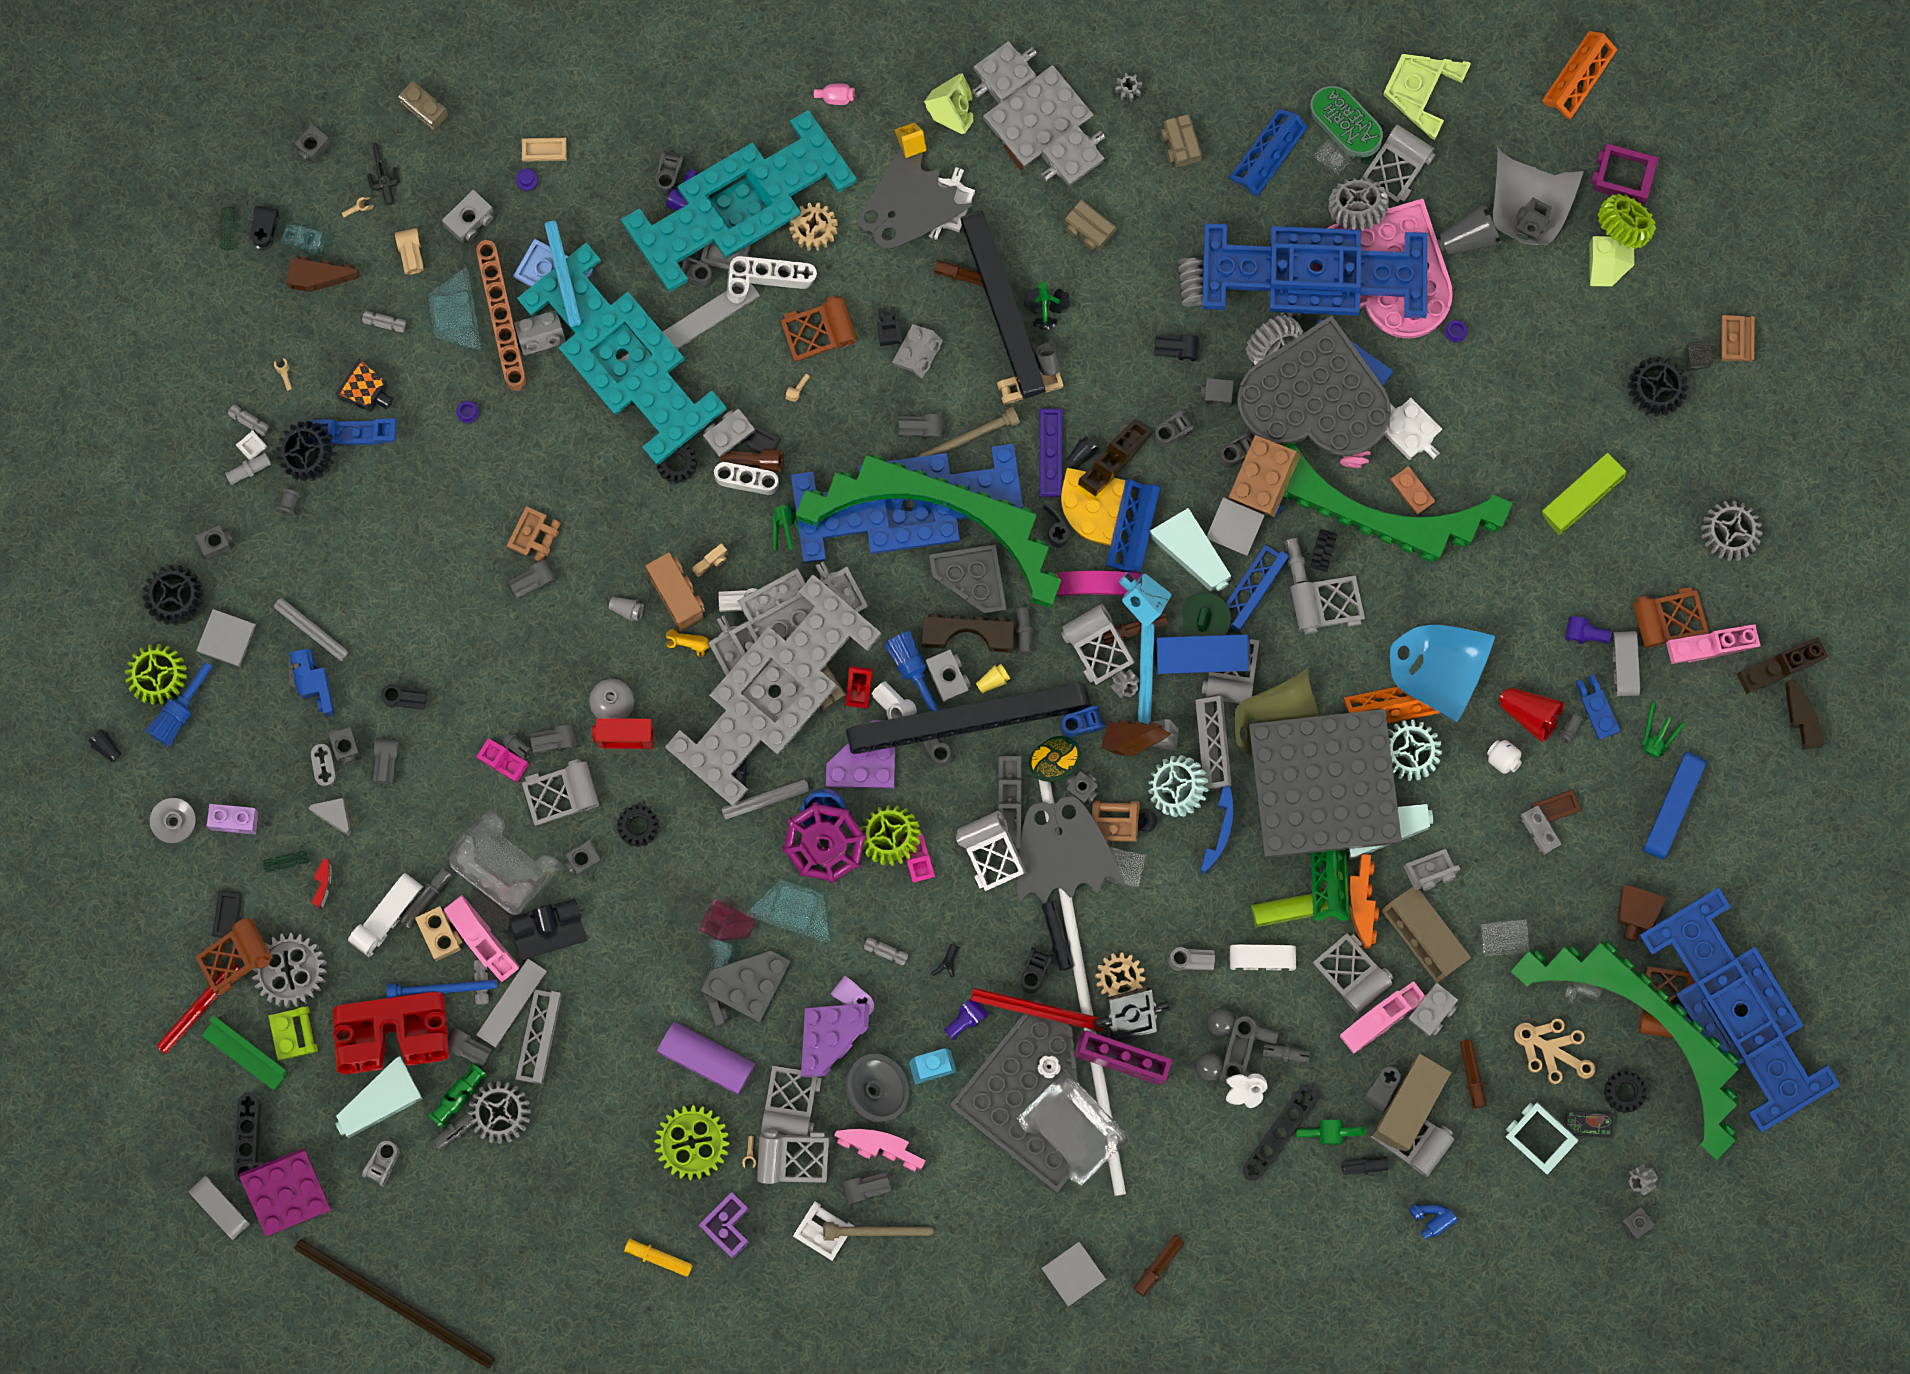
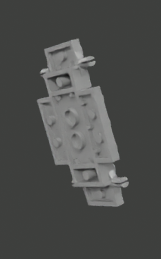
M1008 41L974 66V71L980 77L982 84L972 90L973 94L978 98L984 92L989 91L998 102L996 107L983 115V119L998 138L1003 141L1002 143L1011 150L1024 168L1042 156L1050 166L1049 169L1040 174L1042 179L1044 178L1046 182L1056 174L1068 186H1071L1104 161V157L1097 150L1096 144L1105 139V135L1102 134V131H1099L1089 138L1082 132L1080 127L1092 119L1094 115L1053 65L1036 77V74L1027 62L1037 55L1034 48L1031 47L1021 54Z
M824 561L815 565L821 575L819 580L857 613L868 607L848 567L829 573ZM798 568L737 600L747 621L738 626L730 627L725 615L721 616V619H716L722 632L718 637L708 641V644L725 675L732 670L768 626L786 641L815 607L798 592L805 584Z

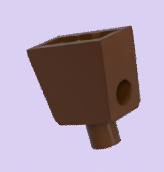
M1624 884L1620 891L1617 918L1618 924L1626 926L1623 938L1636 942L1639 931L1645 932L1652 928L1666 897Z

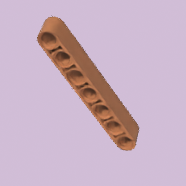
M484 240L477 245L476 252L503 374L508 388L513 391H519L524 388L526 377L500 260L495 244L492 241ZM491 249L493 253L490 256L485 257L482 255L484 250ZM490 270H496L498 272L497 275L493 278L486 276L487 272ZM495 291L502 292V296L497 299L492 298L491 294ZM499 312L507 313V316L502 320L495 318ZM504 333H510L512 335L511 338L507 341H503L500 339L501 335ZM508 354L516 355V359L512 362H507L505 357ZM513 375L521 376L520 381L517 383H512L509 380Z

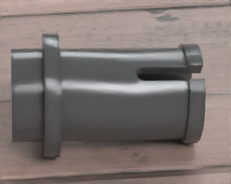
M1570 713L1565 725L1558 731V738L1565 743L1574 741V735L1583 719L1576 714Z
M509 733L503 740L505 748L507 750L511 749L521 759H527L529 755L522 750L531 754L532 748L521 741L517 734Z

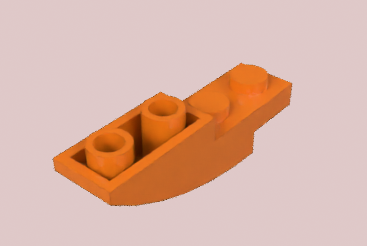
M1362 854L1358 876L1349 877L1348 896L1350 913L1356 933L1363 943V947L1370 949L1371 944L1376 943L1377 930H1373V923L1378 921L1379 908L1375 907L1376 901L1367 900V898H1371L1372 884H1368L1369 875H1373L1374 862H1371V855Z

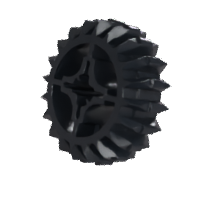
M1658 356L1656 362L1650 357L1647 363L1641 361L1639 363L1640 367H1634L1633 371L1635 374H1630L1629 379L1632 382H1629L1627 387L1633 389L1629 391L1628 395L1631 397L1636 396L1632 403H1641L1638 407L1639 411L1646 407L1648 408L1646 411L1647 415L1654 410L1655 417H1658L1660 410H1662V414L1667 416L1669 410L1674 413L1677 410L1676 406H1682L1683 402L1681 399H1686L1687 394L1684 391H1687L1689 386L1683 384L1688 379L1685 376L1680 377L1684 370L1679 369L1677 371L1676 367L1678 364L1676 362L1671 366L1669 365V358L1663 363L1662 358ZM1660 371L1657 377H1643L1647 372ZM1667 374L1673 379L1675 388L1667 382ZM1660 378H1661V381H1660L1661 388H1660V390H1658V392H1657L1656 395H1655V392H1656V389H1655L1656 383H1658V381H1659ZM1641 384L1649 390L1650 398H1647L1643 393ZM1661 395L1674 396L1668 401L1656 402L1657 398Z
M299 421L297 426L290 425V431H283L286 436L285 439H279L282 447L276 448L278 451H281L277 458L283 460L279 466L286 468L285 473L287 475L292 474V478L296 480L300 478L301 481L306 482L308 479L315 481L316 476L322 478L323 471H330L327 465L335 463L331 460V455H337L336 452L332 451V448L336 446L334 442H330L333 438L332 434H327V428H321L320 423L313 424L312 421H306V423ZM308 433H312L317 438L318 445L313 444ZM294 458H300L305 469H301L296 464Z
M169 565V571L167 572L164 567L160 568V575L154 571L152 573L155 577L154 580L147 578L146 581L150 584V587L144 586L143 590L149 594L143 595L142 599L148 601L144 604V607L150 609L149 615L151 617L156 615L155 620L157 622L164 618V624L168 625L172 619L173 625L177 626L179 618L183 624L187 622L186 615L194 619L192 610L200 612V608L196 606V603L203 604L204 601L197 596H203L204 591L199 589L202 587L201 581H196L198 576L196 574L191 575L189 568L183 572V567L178 565L175 571L174 566ZM173 578L184 580L176 585H170L166 582V580ZM159 586H161L164 593L160 601L156 603V592ZM190 586V599L188 603L185 604L183 601V595L187 591L186 589ZM167 588L177 594L180 602L169 595ZM170 605H177L180 610L173 612L162 609Z

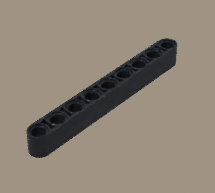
M981 210L960 217L962 228L1023 399L1045 393V385L985 215Z

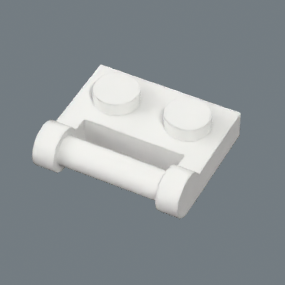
M815 1201L793 1237L833 1261L848 1236H839L834 1241H824L823 1227L812 1221L813 1217L817 1215L826 1222L838 1224L839 1227H854V1225L840 1220L821 1208V1204Z

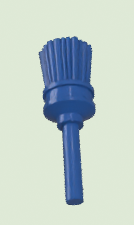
M904 632L887 641L884 646L898 665L897 670L900 671L901 678L910 679L912 683L917 685L930 712L939 710L923 679L925 677L923 672L927 664L924 663L922 655H919L911 632Z
M207 662L203 664L182 697L178 696L176 700L168 699L166 701V705L161 709L162 712L145 730L148 735L165 746L171 747L182 725L186 724L187 719L192 715L188 708L190 706L189 701L212 669L210 664Z

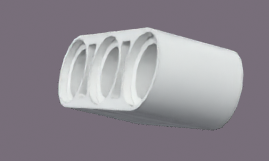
M728 462L719 463L714 469L716 482L724 487L765 495H772L779 488L778 477L772 471ZM723 470H727L731 473V475L726 479H722L718 476L719 473ZM748 474L753 479L749 483H743L740 480L741 477ZM772 479L775 483L772 487L767 488L763 486V481Z
M1231 945L1230 969L1258 970V968H1266V970H1281V968H1289V971L1296 970V946Z

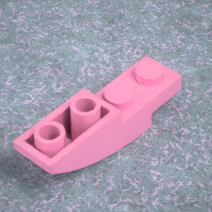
M1755 624L1666 642L1671 664L1687 661L1690 663L1760 647Z
M463 895L444 908L447 916L470 949L485 967L488 966L501 982L519 969V964L490 932L491 928Z
M1413 981L1362 1016L1340 1034V1038L1351 1052L1355 1054L1389 1030L1392 1025L1414 1011L1425 995Z
M847 1129L836 1131L834 1135L838 1139L836 1143L849 1149L850 1145L859 1149L857 1153L867 1159H870L871 1156L876 1158L881 1150L883 1151L882 1156L892 1161H895L897 1158L904 1162L902 1166L914 1172L916 1168L922 1170L925 1164L924 1159L906 1151L909 1144L908 1141L888 1133L865 1129Z

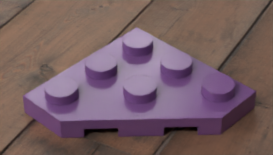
M872 720L870 723L878 722V721H883V720ZM848 743L826 764V787L894 789L895 747L852 754Z
M852 1004L805 1008L801 1076L805 1078L826 1076L831 1071L830 1067L838 1058L841 1059L853 1046L851 1043L859 1034L863 1035L868 1029L869 1005Z

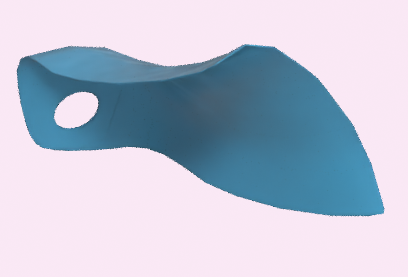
M1425 625L1413 628L1391 645L1390 668L1392 678L1402 691L1458 722L1479 681L1495 636L1446 625ZM1401 646H1407L1410 651L1409 657L1405 660L1399 659L1397 654ZM1423 654L1422 666L1415 674L1411 675L1409 671L1411 666L1415 663L1418 656Z

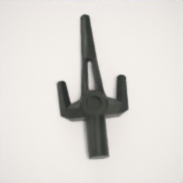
M374 142L373 148L378 181L374 183L371 174H367V178L372 190H382L386 206L394 204V199L390 187L397 186L400 182L397 167L393 168L394 178H389L378 145ZM379 163H381L384 172L383 176H381Z

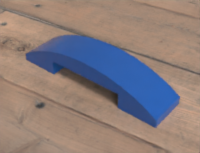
M396 418L336 422L333 419L311 420L313 424L320 423L321 428H327V434H332L333 436L330 442L335 444L375 445L390 443L396 440ZM310 433L312 442L319 443L317 438Z
M1230 786L1223 787L1218 804V809L1225 810L1226 813L1216 850L1206 849L1200 870L1201 874H1205L1216 863L1224 850L1231 831L1233 798Z

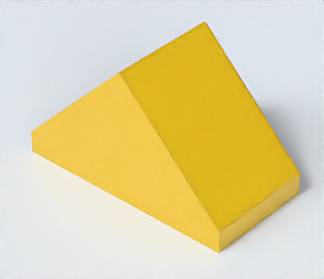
M915 122L894 129L906 158L927 151L923 131Z

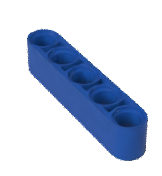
M1685 751L1682 757L1683 760L1678 766L1674 781L1665 796L1666 800L1659 810L1656 823L1652 826L1646 846L1642 850L1662 860L1665 859L1707 762L1706 759L1688 751Z

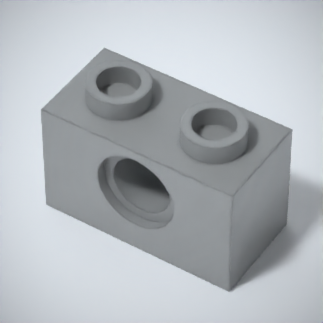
M472 190L442 219V223L463 244L466 240L468 242L477 235L476 230L481 225L486 226L493 219V208L478 193ZM467 215L475 216L472 222L464 221Z
M951 649L925 660L943 705L968 695V688L971 687L966 674H961L959 667L962 666L957 654H952ZM945 672H953L956 677L952 681H946L943 678V674Z

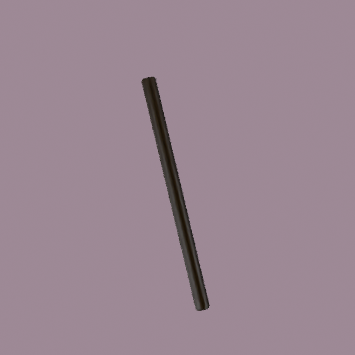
M300 1239L294 1249L484 1367L489 1369L493 1365L495 1358L306 1241Z

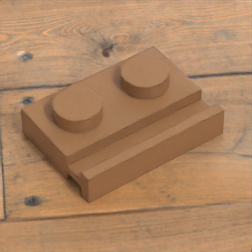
M1721 316L1720 361H1754L1755 317Z

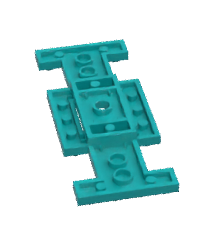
M585 243L566 258L581 319L579 326L571 327L569 325L555 268L517 299L531 317L550 303L575 333L558 348L615 416L629 404L633 403L654 426L659 434L642 448L658 466L727 410V408L713 391H710L696 404L689 399L668 374L685 360L684 357L629 292L625 293L612 305L606 301L585 276L587 272L601 262L597 254ZM620 351H627L629 357L625 361L617 360V354Z

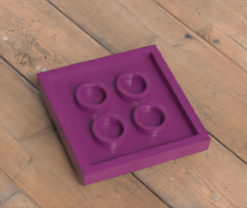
M305 1148L239 1174L265 1236L331 1210Z

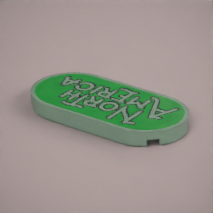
M1327 86L1319 89L1313 95L1310 103L1313 119L1345 153L1354 157L1355 155L1368 157L1379 150L1383 139L1381 126L1347 90L1338 86Z

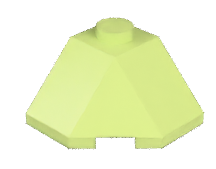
M962 73L932 90L924 101L926 109L930 112L934 121L960 134L966 133L973 123V113H968V101H972V91Z
M1592 237L1589 243L1590 286H1613L1634 266V249L1632 247L1626 248L1624 244L1619 245L1618 241L1613 240L1612 237Z

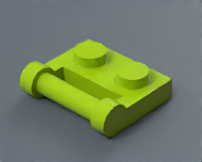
M309 1006L268 1015L278 1061L318 1052L317 1044H314L309 1014H311ZM295 1017H300L305 1041V1047L299 1048L293 1019Z

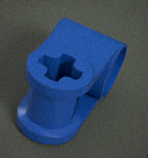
M1099 705L1066 715L1060 726L1062 734L1071 738L1106 728L1098 712L1100 710ZM1073 721L1076 723L1077 729L1073 731L1068 730L1065 723Z

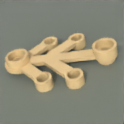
M1554 1019L1551 1023L1534 1027L1529 1023L1518 1025L1514 1031V1038L1518 1044L1525 1048L1530 1072L1537 1073L1542 1068V1062L1536 1058L1535 1045L1542 1049L1549 1073L1548 1081L1551 1084H1558L1562 1080V1073L1557 1070L1554 1057L1575 1068L1580 1078L1588 1079L1594 1075L1595 1065L1591 1061H1580L1559 1048L1570 1044H1581L1585 1039L1583 1032L1576 1030L1571 1035L1546 1041L1539 1036L1549 1032L1560 1033L1563 1031L1565 1025L1561 1019ZM1555 1022L1561 1024L1560 1030L1554 1029L1553 1024ZM1522 1031H1529L1530 1037L1524 1038ZM1579 1034L1581 1041L1576 1042L1573 1039V1035ZM1534 1061L1539 1064L1537 1070L1531 1067V1063ZM1583 1065L1590 1067L1589 1073L1583 1072ZM1552 1073L1558 1074V1081H1553L1551 1079Z

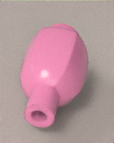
M843 83L829 84L824 89H814V98H823L828 104L846 105L849 101H854L855 89Z

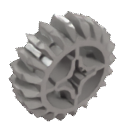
M1354 177L1350 182L1345 179L1344 185L1338 183L1337 189H1332L1328 207L1333 221H1336L1338 226L1343 225L1345 229L1351 227L1353 230L1361 228L1363 231L1365 227L1372 229L1373 224L1379 225L1380 220L1385 219L1389 203L1388 196L1379 182L1374 183L1372 178L1365 181L1364 177L1361 180H1356Z
M1276 316L1273 320L1270 318L1267 323H1262V326L1257 328L1254 334H1251V339L1248 340L1246 347L1248 358L1256 365L1302 335L1303 330L1301 326L1291 316Z
M1727 501L1723 502L1722 507L1716 504L1714 510L1710 509L1707 512L1709 517H1704L1703 522L1707 525H1702L1701 530L1707 533H1704L1701 537L1704 540L1709 539L1705 543V547L1713 546L1711 554H1714L1716 551L1720 552L1718 555L1719 559H1722L1724 554H1727V561H1731L1733 555L1736 561L1741 559V555L1747 558L1749 551L1753 553L1756 550L1754 545H1759L1761 542L1757 537H1761L1762 532L1756 529H1759L1762 523H1755L1759 516L1757 514L1750 515L1753 511L1752 508H1749L1747 511L1744 510L1745 503H1742L1739 507H1737L1736 501L1731 503V507ZM1723 515H1735L1732 521L1729 522L1716 520ZM1741 519L1747 524L1749 534L1741 527ZM1735 523L1734 528L1736 532L1728 539L1730 533H1728L1729 530L1727 529ZM1714 527L1723 535L1722 543L1718 540ZM1732 540L1747 541L1742 546L1729 547Z
M497 1081L496 1089L493 1088L491 1083H488V1092L481 1087L479 1090L483 1095L481 1097L477 1094L473 1095L478 1102L477 1104L470 1102L469 1106L476 1109L475 1111H469L468 1114L476 1117L470 1121L471 1125L478 1124L474 1129L475 1133L483 1130L480 1136L482 1139H485L489 1134L490 1143H493L495 1137H497L498 1143L502 1144L503 1137H506L508 1142L512 1141L510 1137L512 1133L516 1138H519L520 1135L516 1131L518 1128L522 1131L526 1130L521 1123L530 1122V1119L524 1117V1114H531V1110L523 1108L530 1103L528 1100L521 1101L525 1097L524 1092L516 1095L519 1090L517 1086L513 1087L510 1091L509 1082H506L503 1089L501 1082ZM493 1095H507L505 1099L503 1098L497 1104L487 1100ZM513 1099L518 1106L517 1119L508 1113ZM482 1106L490 1110L491 1113L486 1126L481 1119ZM490 1106L494 1107L495 1109L497 1108L499 1110L502 1107H504L505 1110H503V1112L509 1119L505 1118L504 1116H498L497 1118H495L494 1115H496V1113ZM502 1121L512 1125L503 1131L492 1130L494 1126L496 1127Z

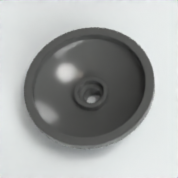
M881 1054L865 1055L851 1065L846 1077V1092L849 1101L854 1109L866 1119L875 1122H886L899 1116L905 1109L909 1098L908 1081L901 1067L889 1057ZM868 1089L872 1090V1095L869 1093Z

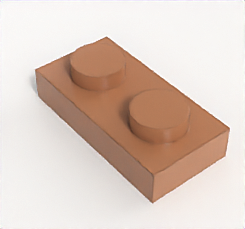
M1409 466L1390 479L1416 515H1419L1435 503L1433 497Z

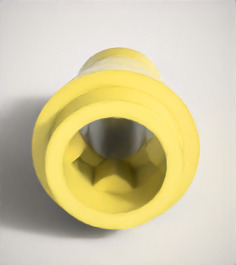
M1002 664L997 667L994 665L976 682V685L984 694L987 691L1006 685L1007 681L1011 678Z

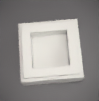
M253 430L236 444L249 461L258 457L268 448Z

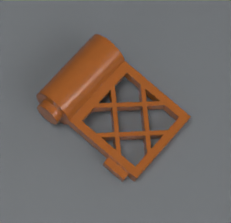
M837 295L827 298L826 303L822 306L797 314V311L784 314L785 319L781 320L794 362L835 348L854 344L858 340L845 300ZM820 313L822 321L818 328L808 323L812 315ZM797 321L803 324L798 335L789 332L788 323ZM806 326L816 330L811 342L801 337ZM822 333L828 336L830 344L821 347L815 344L819 334ZM791 336L796 338L794 343L792 341ZM799 340L809 344L806 353L797 355L795 347Z
M1692 587L1679 589L1676 595L1657 599H1650L1649 596L1639 597L1636 599V603L1633 604L1644 648L1659 646L1669 640L1709 633L1697 590L1692 591ZM1693 596L1695 606L1691 612L1683 607L1681 603L1684 598ZM1668 602L1675 607L1671 616L1663 612L1661 603ZM1678 609L1689 615L1684 624L1673 618ZM1692 617L1700 622L1702 630L1693 631L1687 627ZM1670 622L1681 628L1678 635L1670 637L1668 631Z
M245 918L235 923L231 932L195 958L213 992L223 995L233 988L232 983L253 968L261 969L269 965L272 955L254 921L251 918ZM232 940L234 943L232 953H224L225 944ZM211 954L216 955L213 967L207 966L204 961ZM222 956L230 957L227 969L219 968ZM236 958L242 959L245 964L238 971L233 970ZM217 972L226 973L224 981L217 985L215 982Z
M1646 967V975L1651 978V973L1660 974L1665 980L1663 984L1656 988L1657 990L1667 984L1673 990L1675 995L1668 999L1670 1002L1677 997L1676 993L1680 992L1671 982L1674 978H1687L1686 987L1695 983L1689 972ZM1642 1008L1639 1033L1674 1038L1653 1015Z

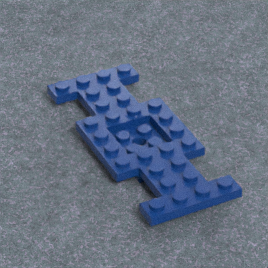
M1205 223L1202 309L1225 310L1226 289L1270 291L1269 312L1359 316L1360 295L1404 297V318L1426 319L1428 233L1405 232L1404 252L1362 251L1361 230L1272 226L1271 247L1227 245V224ZM1318 263L1322 266V270L1315 272L1311 270L1310 265Z
M1014 444L991 447L994 469L951 475L947 453L886 461L890 464H893V462L906 466L905 469L913 472L915 469L921 470L933 479L936 477L944 478L948 481V484L957 486V484L964 485L970 489L969 491L976 494L978 492L987 493L991 496V499L997 501L999 499L1007 500L1012 503V506L1017 508L1023 506ZM858 465V472H859V473H860V470H861L862 465ZM813 472L791 475L796 513L804 491L816 490ZM822 492L824 494L823 497H827L828 492ZM883 499L854 505L820 521L818 527L798 521L803 564L826 561L823 539L853 534H868L870 554L960 542L957 520L968 519L969 517L948 507L920 500H912L915 503V508L912 511L904 510L902 507L903 502L912 499Z
M1718 887L1639 936L1651 955L1669 944L1673 945L1695 983L1676 993L1677 998L1690 1019L1698 1021L1704 1027L1703 1032L1709 1037L1712 1035L1717 1038L1722 1044L1720 1047L1726 1053L1730 1051L1739 1059L1738 1064L1743 1062L1746 1064L1768 1100L1748 1112L1762 1133L1840 1086V1083L1829 1065H1826L1810 1076L1806 1074L1785 1037L1804 1025L1756 947L1749 949L1736 958L1732 954L1712 921V918L1731 907ZM1739 1003H1743L1747 1007V1013L1742 1017L1737 1016L1734 1012L1735 1006Z

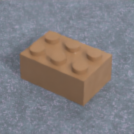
M1255 435L1229 498L1275 517L1301 455L1292 449Z
M667 553L645 565L650 580L680 632L704 620V604L698 595L694 597L693 585L688 576H682V566L676 556L672 558L670 553Z

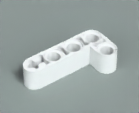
M743 256L735 257L731 261L728 270L727 298L733 303L743 302L748 292L749 283L806 289L813 285L817 272L815 267L809 263ZM741 266L745 271L738 273L733 267ZM763 268L767 274L759 275L756 269ZM784 270L788 272L789 276L781 277L778 271ZM803 273H807V277L809 278L804 279ZM739 287L743 293L735 294L732 288Z
M404 873L364 925L360 924L355 928L348 941L366 956L371 957L374 954L372 951L376 946L379 947L388 936L386 933L390 928L393 929L401 918L400 915L404 910L409 909L423 891L424 886L407 873Z

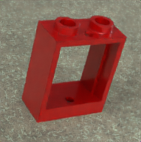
M596 718V725H592L593 742L597 743L599 749H653L652 720Z

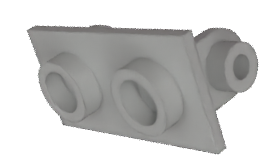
M1539 806L1521 814L1523 819L1521 822L1524 823L1529 833L1534 835L1533 840L1538 846L1539 852H1543L1545 855L1551 852L1552 849L1562 845Z

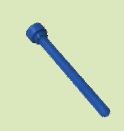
M495 980L413 987H402V985L397 983L387 984V998L428 992L452 993L495 989L497 982Z

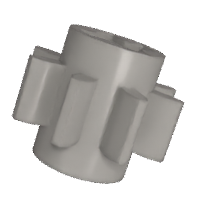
M1125 73L1123 79L1117 78L1116 83L1120 86L1115 88V93H1121V100L1129 98L1130 102H1132L1134 95L1140 97L1141 91L1138 88L1142 87V82H1137L1136 74L1132 77ZM1129 84V86L1132 87V90H1128V88L1125 87V85Z
M1131 669L1127 672L1120 670L1112 677L1114 684L1111 685V688L1120 698L1124 695L1131 697L1139 690L1137 683L1140 682V679Z
M1642 1164L1629 1172L1632 1176L1628 1182L1634 1192L1641 1191V1194L1645 1195L1657 1188L1654 1183L1658 1177L1653 1168H1645V1165Z

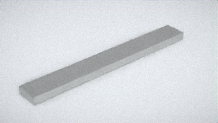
M749 283L746 298L741 303L731 302L727 298V291L664 330V335L678 350L759 298L760 295L754 286ZM739 287L732 288L735 294L743 293ZM629 354L619 359V361L627 360Z

